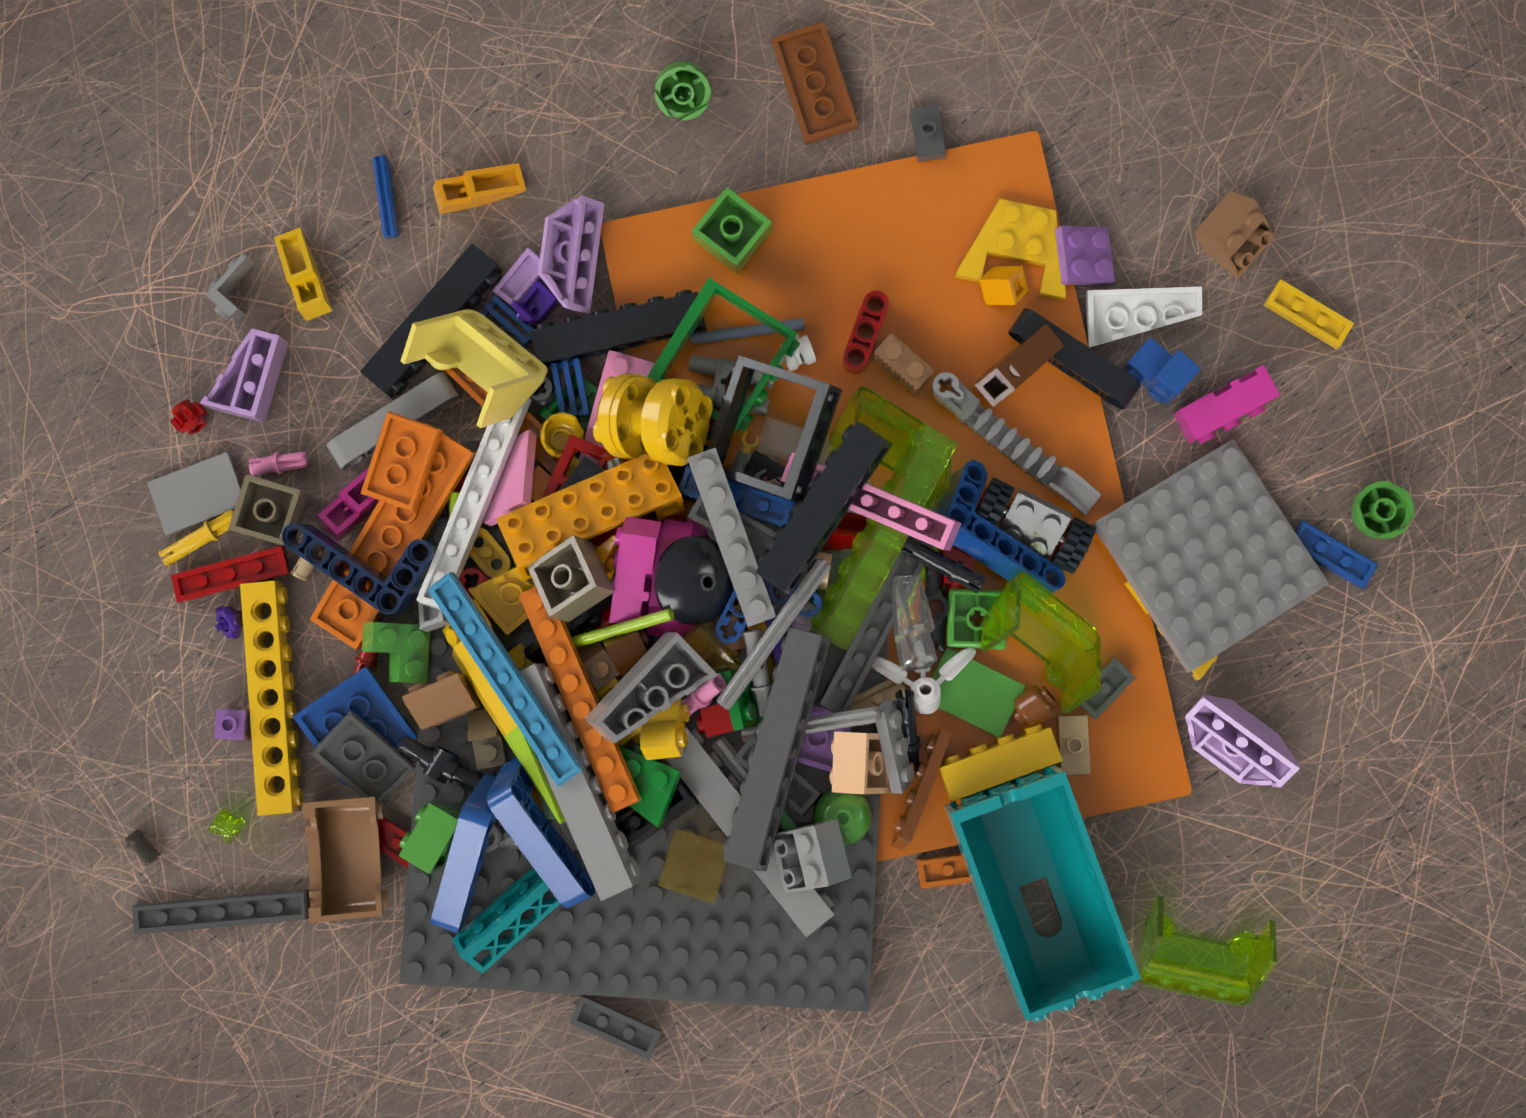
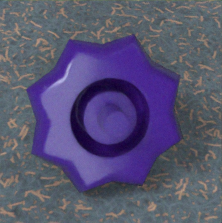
M230 606L218 607L215 618L218 622L215 625L216 629H220L226 638H238L242 632V610L236 611Z

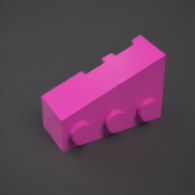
M1262 365L1240 379L1237 378L1230 382V384L1179 409L1173 415L1188 443L1191 444L1198 440L1201 445L1216 437L1214 431L1223 427L1226 432L1241 424L1239 418L1247 414L1250 418H1253L1265 412L1264 405L1279 397L1280 394L1265 366Z
M626 516L623 528H617L615 545H619V551L615 552L613 569H616V574L613 576L611 585L615 592H613L609 623L617 624L648 615L661 522Z

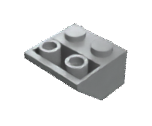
M838 819L818 822L777 833L773 847L785 893L831 886L852 878Z

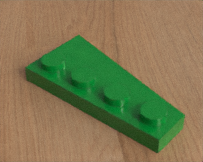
M579 737L578 741L581 745V748L583 749L584 747ZM618 744L642 799L630 805V807L657 828L661 827L682 771L655 759L646 760L643 754ZM590 765L591 770H592L594 776H596V775H595V772H594V770H593V768H592V765Z

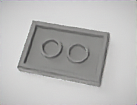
M228 452L147 482L163 530L167 536L202 524L206 520H213L229 510L234 511L242 487L233 460Z

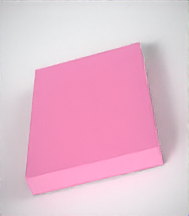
M530 429L516 437L485 514L484 523L491 527L498 524V517L531 503L537 434Z

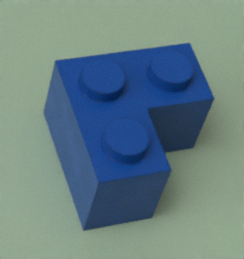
M1151 337L1123 367L1129 375L1149 390L1148 394L1152 399L1164 404H1168L1179 395L1201 369L1180 350L1171 355Z

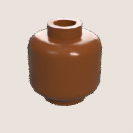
M1032 685L1014 699L1016 711L1013 712V715L1023 727L1026 724L1030 727L1038 724L1043 725L1055 716V706L1058 703L1045 686L1040 688Z

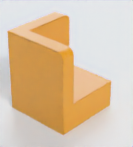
M994 266L979 279L987 305H1016L1029 292L1022 266Z

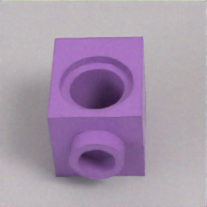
M216 709L214 738L252 740L250 711Z

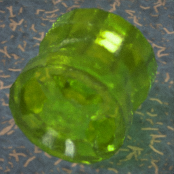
M225 807L215 816L208 828V832L212 835L218 834L222 837L223 842L230 844L241 832L246 821L241 817L236 818L232 815L231 810Z

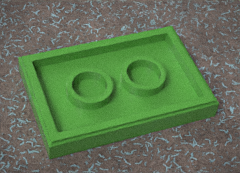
M946 647L931 678L935 681L941 677L939 673L940 668L958 652ZM971 660L951 681L945 679L939 685L941 689L939 709L1000 738L1015 709L1014 699L1023 692L1025 685Z

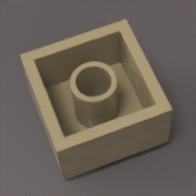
M245 475L228 530L285 546L282 541L283 529L291 523L301 524L310 494L295 488Z
M575 535L527 566L550 618L570 622L615 592L593 543Z

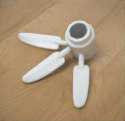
M916 633L912 641L913 664L915 672L920 673L921 678L912 682L906 678V670L878 656L872 668L896 684L903 682L910 686L911 690L914 691L915 710L921 714H931L940 706L941 689L939 685L945 679L951 681L972 660L976 650L975 648L968 647L953 656L940 668L939 673L941 677L935 681L932 678L926 677V673L930 671L929 653L924 636L921 633Z

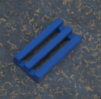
M494 295L491 299L492 301L489 304L487 303L483 307L484 310L479 313L485 317L491 314L521 341L520 345L525 348L532 341L530 330L534 329L520 321L515 316V312ZM496 306L501 308L508 316H510L517 324H519L525 331L529 333L527 337L522 335L515 327H513L506 319H504L497 311H495L494 308Z
M575 358L573 361L565 360L558 364L551 363L559 412L567 413L559 371L563 370L571 412L568 414L576 417L590 415L580 359ZM570 368H575L582 405V410L578 411Z

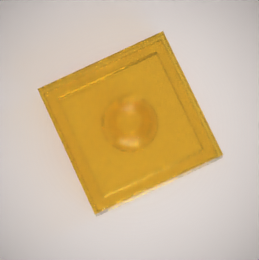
M676 828L658 886L714 904L727 861L723 860L725 856L723 850L724 843Z

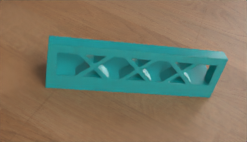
M533 867L452 939L460 957L482 974L560 904L555 896L551 899H543V894L549 888ZM528 909H535L534 914L530 918L521 919L523 912ZM513 929L512 934L508 938L498 940V936L502 931ZM490 949V954L481 962L475 958L481 950Z

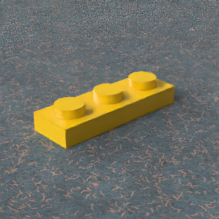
M1281 279L1276 283L1263 304L1266 308L1335 349L1342 345L1354 325L1350 320Z

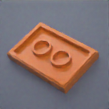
M387 411L360 494L411 512H417L444 430Z

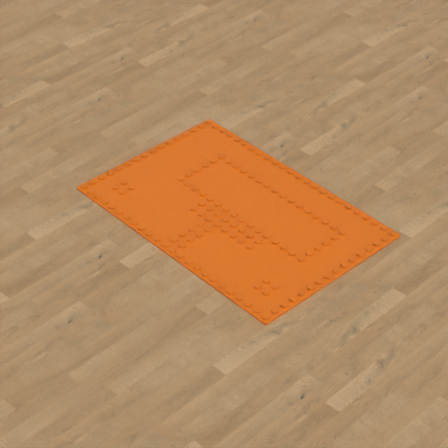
M1031 131L946 149V159L918 162L917 156L738 193L739 197L772 221V232L738 274L730 270L692 239V229L717 198L602 223L601 238L616 310H620V306L627 303H636V305L648 303V299L657 296H663L664 299L675 297V293L682 290L698 291L699 294L707 279L711 278L778 321L803 318L804 330H797L795 332L798 333L799 338L807 335L813 348L816 362L810 365L804 363L799 365L797 370L791 372L842 389L818 460L819 463L825 465L828 455L834 449L838 450L844 441L842 440L844 431L849 425H854L858 421L893 443L867 483L918 505L927 500L939 508L951 476L971 460L981 462L988 473L980 499L993 477L1014 487L1007 507H1010L1019 488L1072 513L1070 522L1076 517L1092 525L1097 520L1125 504L1101 398L1048 362L1042 365L1016 390L994 407L975 386L981 375L1020 345L1008 334V331L1024 308L1033 310L1089 347L1075 286L1065 285L1066 297L1064 300L1040 296L1039 290L1044 271L1043 266L991 255L986 256L983 275L994 266L1023 267L1029 292L1016 305H987L980 283L955 278L958 268L999 199L1056 210L1057 225L1060 227L1038 132ZM870 291H882L888 297L889 305L866 369L862 373L851 374L845 370L842 362L844 351L863 299ZM718 295L704 315L707 331L763 324ZM874 300L868 303V308L873 312H878L883 309V305L879 301ZM861 327L858 330V334L862 338L867 339L873 336V331L869 327ZM775 333L691 345L690 338L665 378L687 379L698 385L711 387V384L714 385L715 381L713 376L688 370L692 354L716 360L717 357L722 356L726 360L737 362L738 356H742L770 365L780 349V345L783 344L786 338ZM891 333L935 370L931 379L916 395H911V392H907V388H903V384H899L898 380L894 381V377H890V373H886V369H882L881 366H877V362H873L875 350ZM670 339L625 349V353L632 357L656 363ZM852 353L848 356L849 362L853 365H860L864 361L863 357L858 353ZM784 361L782 366L785 367L784 370L789 371ZM944 372L955 375L980 400V405L986 410L990 408L993 410V416L997 419L1003 418L1005 425L1011 430L1013 428L1017 429V434L1020 437L1030 439L1029 444L1034 448L1041 447L1043 449L1042 454L1048 459L1054 456L1056 458L1054 463L1057 466L1061 467V465L1070 468L1094 487L1101 496L1088 513L1084 516L1065 500L1048 491L1043 484L1037 483L1034 477L1023 472L1020 466L1010 462L1006 455L1000 454L997 448L990 443L987 444L983 437L973 433V430L966 424L960 423L951 411L935 400L933 396V381L935 377ZM779 378L777 382H774L773 389H766L769 392L766 399L770 400L767 416L750 414L754 418L746 430L748 433L745 437V442L748 445H752L756 442L757 435H759V443L751 449L750 453L753 455V452L756 450L786 467L791 454L796 452L816 390ZM728 380L727 384H723L725 385V391L728 389L730 380ZM750 384L747 395H751L756 385ZM941 385L940 392L944 393L946 390L951 392V385ZM713 407V409L720 413L721 409ZM710 420L708 432L712 431L714 420ZM740 430L738 434L733 433L723 463L724 467L732 469L739 449H742L744 446L742 443L744 431ZM706 440L704 444L708 446L710 440ZM695 499L694 501L683 500L685 511L680 513L686 522L690 511L697 501ZM1001 517L1000 521H998V524H997L996 527H999V526H1000V524H1001V522H1002V520H1003L1002 517ZM879 523L882 542L892 543L893 558L905 533ZM1096 531L1079 567L1073 574L1061 569L1066 579L1064 586L1045 599L1033 597L973 558V571L986 577L980 590L1007 591L1008 601L1006 648L1002 650L975 648L976 654L972 660L1025 685L1023 691L1032 685L1040 688L1045 686L1058 703L1055 706L1056 714L1043 724L1042 728L1046 726L1051 727L1057 746V716L1088 715L1091 774L1066 775L1082 818L1184 797L1192 792L1152 617L1149 613H1145L1125 586L1126 577ZM1056 545L1055 549L1053 550L1051 556L1048 559L1050 562H1052V558L1058 545ZM925 579L899 624L894 622L888 634L887 660L906 670V678L912 682L921 678L920 673H916L914 670L913 636L916 633H921L927 645V627L923 623V614L921 612L923 590H926ZM943 585V590H946L947 600L949 585ZM932 599L927 604L929 614L932 616L940 614L942 603L939 600ZM975 611L974 615L969 617V621L974 622V627H978L979 623L984 622V617H980L979 612ZM944 625V648H945V649H946V647H947V646H946V627H947V625ZM936 641L935 651H928L930 671L926 673V677L929 678L932 677L944 651H937ZM948 647V648H950V649H952V650H954V651H956V652H958V653H959L960 651H962L963 649H966V648H953V647ZM1115 657L1136 678L1094 720L1073 698ZM903 683V685L906 687V689H911L910 686H908L907 684ZM939 708L931 714H921L915 710L917 736L921 739V747L919 748L920 762H925L929 754L925 749L930 736H936L941 729L952 733L943 758L957 753L961 758L971 754L969 749L986 743L988 748L998 744V737ZM1012 713L1001 737L1012 733L1014 737L1026 734L1024 729L1030 726L1026 724L1023 727ZM1041 769L1037 770L1039 774H1043ZM914 771L913 781L903 793H891L890 788V793L880 794L877 862L958 845L944 805L952 801L948 798L939 771L935 777L912 840L902 850L891 846L896 834L894 829L900 815H904L907 805L904 803L910 788H915L918 778L915 777L916 772ZM960 799L955 800L957 805L961 803Z

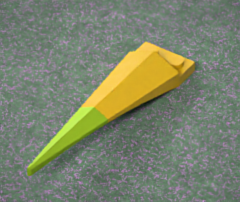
M474 599V603L476 604V606L478 607V609L480 610V612L492 628L490 621L486 617L476 599ZM450 624L446 625L442 631L447 642L453 647L452 657L559 824L566 822L534 750Z

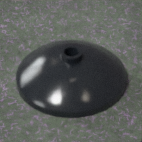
M687 536L676 540L665 549L655 568L654 590L657 601L662 610L671 608L674 613L673 620L682 624L701 625L712 621L723 612L733 592L734 587L719 545L716 541L707 537ZM706 577V578H707V583H706V586L704 587V585H703V580H704V578Z

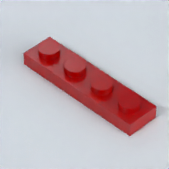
M281 545L170 576L177 603H184L240 588V584L263 582L289 575L291 570L285 546Z

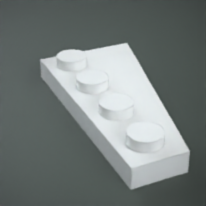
M1202 287L1086 291L1087 342L1089 348L1202 315Z

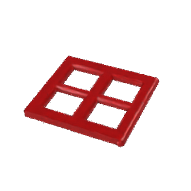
M570 434L542 498L558 492L559 488L569 478L565 474L576 450L598 459V465L603 469L608 461L617 457H614L600 446ZM622 458L623 463H625V462H627V461L630 460V459H624V458ZM618 527L588 539V541L600 546L611 536L616 535Z

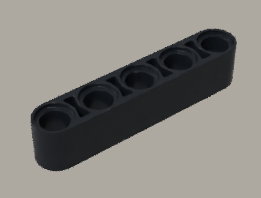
M1028 308L1022 310L1008 331V334L1014 340L1021 344L1046 323L1064 344V347L1047 362L1121 410L1127 408L1141 387L1138 380L1038 313Z

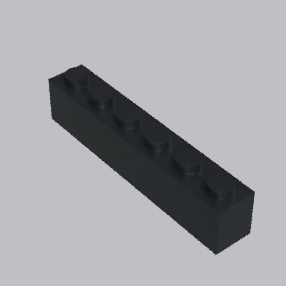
M471 243L360 372L390 398H393L395 394L400 395L408 385L407 380L414 373L418 374L427 363L426 359L408 364L401 362L412 324L461 310L475 309L482 300L481 295L488 288H493L499 282L502 270L498 264Z
M682 290L675 293V297L664 299L663 296H657L648 299V303L641 305L627 303L621 305L620 310L611 312L608 309L594 311L592 316L585 318L571 316L565 318L564 323L553 325L552 322L541 323L536 326L537 329L530 330L535 356L548 368L551 367V363L558 364L565 360L573 361L575 358L583 360L608 354L609 350L617 352L671 339L696 299L698 291ZM704 316L693 333L707 331Z
M856 421L854 425L851 424L847 427L842 435V440L844 441L838 450L834 449L826 458V468L821 475L817 474L808 485L809 493L804 500L801 499L795 504L791 511L792 518L787 525L784 524L779 528L774 536L776 542L770 550H765L758 560L759 567L755 572L783 593H792L893 445V443L864 423Z

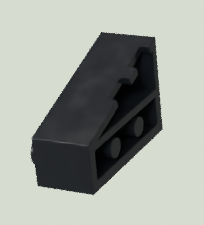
M664 758V759H655V760H658V761H660V762H662V763H665V764H667V765H670V763L666 760V758ZM680 778L661 827L657 828L630 806L615 812V824L618 831H621L628 841L627 851H631L697 805V802Z

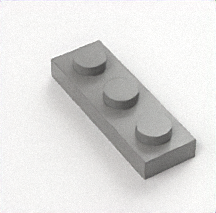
M884 700L878 707L881 720L876 723L891 793H903L913 781L914 769L909 763L907 754L908 742L903 736L901 728L902 716L900 711L897 710L896 701Z

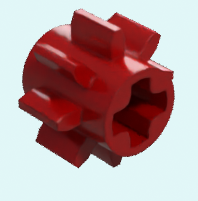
M190 400L181 401L171 411L175 417L170 420V423L177 432L180 431L182 434L185 432L189 435L196 434L207 424L203 417L208 412L197 401L193 403Z

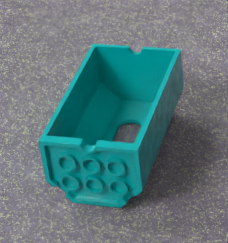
M1055 765L1042 768L1043 774L1034 771L963 797L958 805L956 801L944 805L1017 1007L1025 1020H1032V1022L1046 1019L1050 1012L1058 1009L1060 1011L1071 1010L1078 1005L1076 1001L1080 998L1088 996L1090 1001L1103 998L1107 991L1115 988L1117 990L1128 989L1135 984L1134 981L1141 979L1066 773ZM1046 877L1061 918L1059 930L1051 936L1039 935L1034 930L1019 886Z

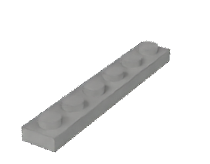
M716 448L688 457L690 468L748 627L775 618L776 614L763 578L755 572L758 564Z

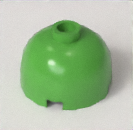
M678 60L669 63L660 71L655 82V99L658 107L666 116L680 118V120H690L698 117L706 110L711 96V86L706 73L699 65L690 61Z
M1390 481L1374 482L1362 488L1353 499L1351 506V517L1356 528L1365 536L1378 540L1391 539L1404 533L1414 516L1413 501L1404 488H1399Z
M831 788L823 793L816 802L813 820L814 823L838 819L843 844L847 846L855 844L865 836L870 828L872 815L870 805L862 794L832 792Z

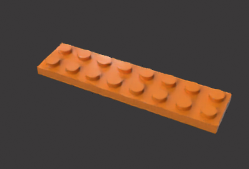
M443 433L417 512H411L379 500L350 552L388 578L407 546L416 539H426L450 499L451 492H454L476 453ZM347 561L342 566L343 573L346 576L350 572V566ZM370 577L366 580L365 583L366 589L369 592H371L374 587V583ZM332 580L309 620L355 650H359L362 647L363 623L377 622L381 612L335 580Z

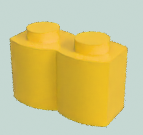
M681 698L672 703V706L665 711L657 713L642 725L640 749L646 760L682 756L683 747H686L688 743L687 732L684 728L685 722H689L690 713L688 705L683 704Z

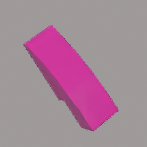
M369 467L339 492V497L317 515L318 523L337 542L363 520L379 502L377 499L360 494Z

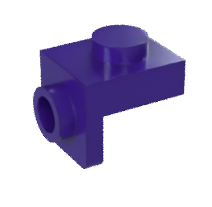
M536 280L520 301L513 300L510 305L516 310L515 316L527 325L529 323L539 325L546 319L559 300L548 286L542 281Z

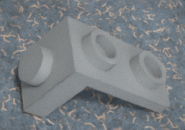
M244 253L240 257H235L229 263L228 270L221 278H216L210 284L209 291L205 294L217 305L214 310L225 320L231 317L238 323L246 314L226 296L255 265V262Z

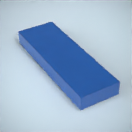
M1304 520L1300 521L1295 533L1314 562L1356 587L1365 589L1378 564Z

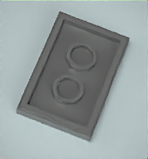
M352 709L310 753L361 797L376 796V801L382 802V804L416 769V764L400 752L399 749Z

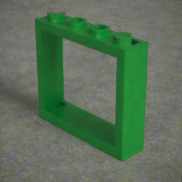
M708 278L647 377L653 379L656 383L666 379V375L717 295L786 338L771 361V366L785 369L782 363L787 355L792 357L800 345V342L797 341L799 335L740 296ZM763 374L740 412L734 430L736 434L740 430L744 432L747 430L754 418L750 415L756 405L762 406L769 395V392L766 391L771 381L777 382L779 378ZM713 409L711 418L717 420L719 412Z

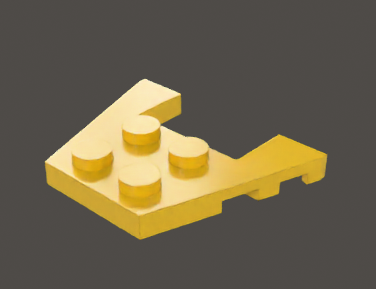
M999 199L958 268L955 278L980 283L979 279L983 275L986 256L1001 257L1043 266L1044 271L1039 295L1064 300L1066 289L1065 285L1061 283L1055 229L1058 228L1056 210Z

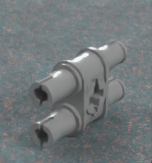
M692 354L688 370L713 376V379H715L714 385L711 384V387L698 386L705 396L711 398L713 407L721 409L722 397L726 392L725 385L723 384H727L728 380H730L731 371L736 362L726 360L722 356L717 357L716 360ZM754 371L750 384L757 385L764 373ZM771 381L767 388L773 389L774 381ZM746 395L744 404L746 403L750 395ZM766 399L761 407L756 405L751 413L767 416L770 400Z

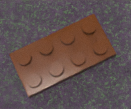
M823 21L771 38V44L804 144L809 145L858 129L859 124L825 22Z

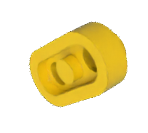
M480 527L476 539L483 538L484 544L480 548H476L473 544L469 555L487 576L494 578L511 569V558L486 529ZM497 559L501 560L502 567L494 570L493 562Z

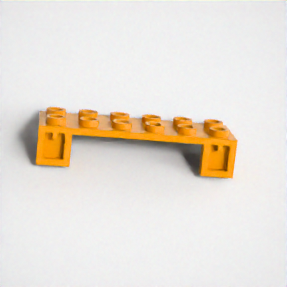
M648 453L639 456L638 459L629 460L497 518V523L523 581L532 578L527 566L573 535L588 540L623 525L626 516L639 518L654 511L658 522L685 511L682 495L667 464L655 461Z

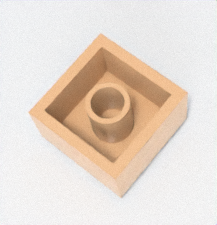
M834 732V738L831 742L833 768L830 771L832 792L852 794L890 793V784L878 733Z

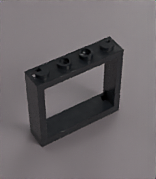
M738 356L737 362L731 371L728 389L722 397V407L718 419L712 427L713 434L705 451L716 448L727 478L795 502L801 499L804 500L842 389L819 380ZM754 371L816 390L784 487L723 466Z

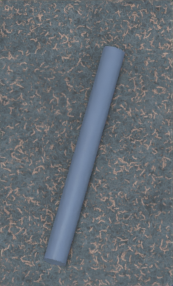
M803 318L779 321L794 331L804 330ZM764 324L697 332L693 333L690 338L691 345L775 334L777 332Z

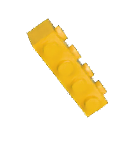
M1041 724L1027 727L1024 729L1026 733L1024 735L1014 737L1013 733L998 738V744L987 748L985 743L970 748L971 754L961 758L958 753L943 758V764L940 765L938 771L949 800H958L1062 762L1063 760L1051 727L1046 726L1042 728Z

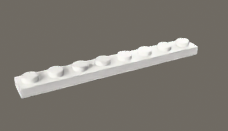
M530 398L512 418L487 426L416 599L420 604L440 610L427 589L449 572H454L459 579L531 403Z

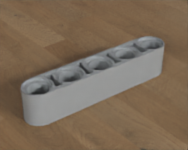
M438 373L330 440L326 446L340 469L347 470L373 455L387 411L424 423L454 404L460 398V395L446 373Z

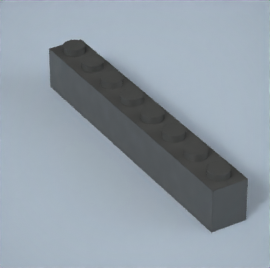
M789 627L788 633L782 639L781 658L773 670V686L765 698L766 711L763 720L759 722L756 734L758 739L756 746L749 755V771L747 777L741 783L740 794L742 796L739 806L735 808L732 815L733 827L731 834L724 843V861L755 871H767L831 639Z

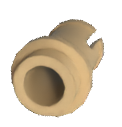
M320 549V550H319V554H320V557L323 558V557L321 556L323 550ZM299 557L290 573L303 581H307L314 566L302 557Z

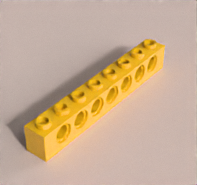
M278 581L240 584L257 816L300 811V805L303 803V791L298 787L301 763L299 759H296L295 747L299 745V736L297 730H294L293 715L297 713V708L291 697V690L294 689L295 683L293 673L289 671V661L292 660V648L290 644H287V632L290 631L289 617L285 615L284 604L288 602V593L286 587H283V583ZM269 604L272 613L269 618L264 619L261 611L265 605ZM270 632L274 637V642L272 646L267 648L264 645V637ZM270 661H273L276 665V672L270 677L266 673V666ZM272 690L278 693V701L274 705H271L268 701V694ZM275 718L279 720L281 725L277 734H274L270 729L271 721ZM276 747L280 748L283 753L282 760L279 763L275 762L272 757L273 750ZM278 776L282 777L285 781V787L281 792L274 785Z

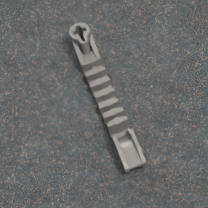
M944 372L935 377L933 381V396L935 400L951 411L960 423L966 424L973 430V433L983 437L987 444L990 443L997 448L1000 454L1006 455L1010 462L1020 466L1023 472L1034 477L1035 481L1043 484L1048 491L1065 500L1084 516L1088 513L1101 496L1094 487L1070 468L1061 465V467L1057 466L1054 463L1056 460L1054 456L1048 459L1042 454L1043 449L1041 447L1034 448L1029 444L1030 439L1027 437L1023 439L1017 434V429L1013 428L1011 430L1005 425L1003 418L997 419L993 416V410L983 408L980 405V400L955 375ZM941 385H951V392L948 390L944 393L940 392Z

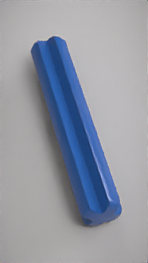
M376 156L372 159L382 232L383 236L387 239L396 238L399 236L389 160L386 156Z

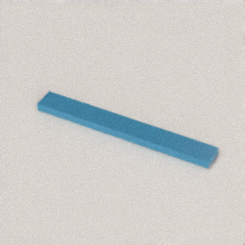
M454 572L446 574L427 590L557 787L564 785L585 768Z

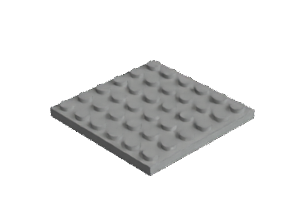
M1234 439L1092 524L1096 527L1097 534L1187 673L1201 666L1329 584Z

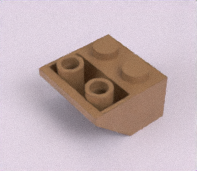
M1232 191L1225 196L1194 232L1203 250L1237 278L1241 277L1275 237L1256 200Z
M448 671L436 677L437 682L433 684L423 682L408 688L410 693L402 696V699L421 730L431 729L481 707L475 691L464 674H459L458 671L454 673L453 671Z

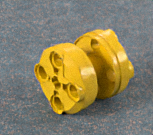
M624 373L617 377L610 376L603 385V394L597 409V420L593 428L594 438L597 442L603 443L605 449L617 458L638 459L639 456L648 453L653 460L663 464L683 466L689 463L688 457L702 453L704 450V443L709 430V421L713 412V403L711 398L705 396L700 387L691 380L672 378L656 383L653 379L639 374Z

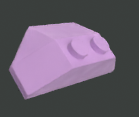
M582 195L545 217L538 274L564 308L588 315L591 310L604 203Z
M1203 695L1185 715L1192 748L1239 783L1272 785V787L1281 788L1300 769L1299 763L1279 734L1231 699Z

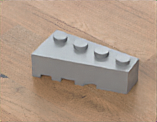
M665 632L586 716L585 720L605 740L616 743L648 722V719L659 712L665 711L672 706V703L684 695H689L698 686L706 681H710L718 674L678 633Z

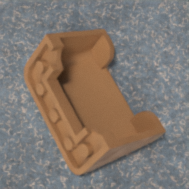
M376 796L302 803L303 818L308 823L305 826V832H307L309 898L313 897L310 900L311 907L308 908L309 923L383 916V908H389L388 890L382 891L378 820L383 819L382 802H377Z

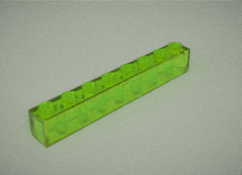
M920 425L919 429L916 428L910 435L908 440L910 445L905 455L902 454L897 459L894 466L896 471L891 481L888 480L883 485L882 490L925 507L959 443L929 426ZM868 517L866 518L868 523L864 531L859 532L853 541L852 547L854 549L850 557L845 558L839 567L838 573L840 575L836 583H832L828 587L824 596L826 601L823 607L812 617L810 622L812 625L811 632L831 639V643L846 651L909 536Z

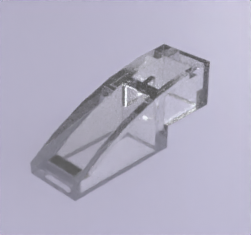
M895 576L892 579V618L901 671L927 669L938 660L930 635L935 629L921 576Z

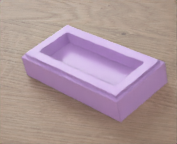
M527 248L492 290L493 293L508 305L513 300L520 301L534 282L541 280L538 274L540 257Z

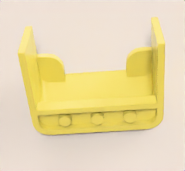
M469 309L413 323L401 358L403 364L426 359L438 370L457 367L488 392L476 424L480 428L512 418L543 383L547 374V367L484 315Z

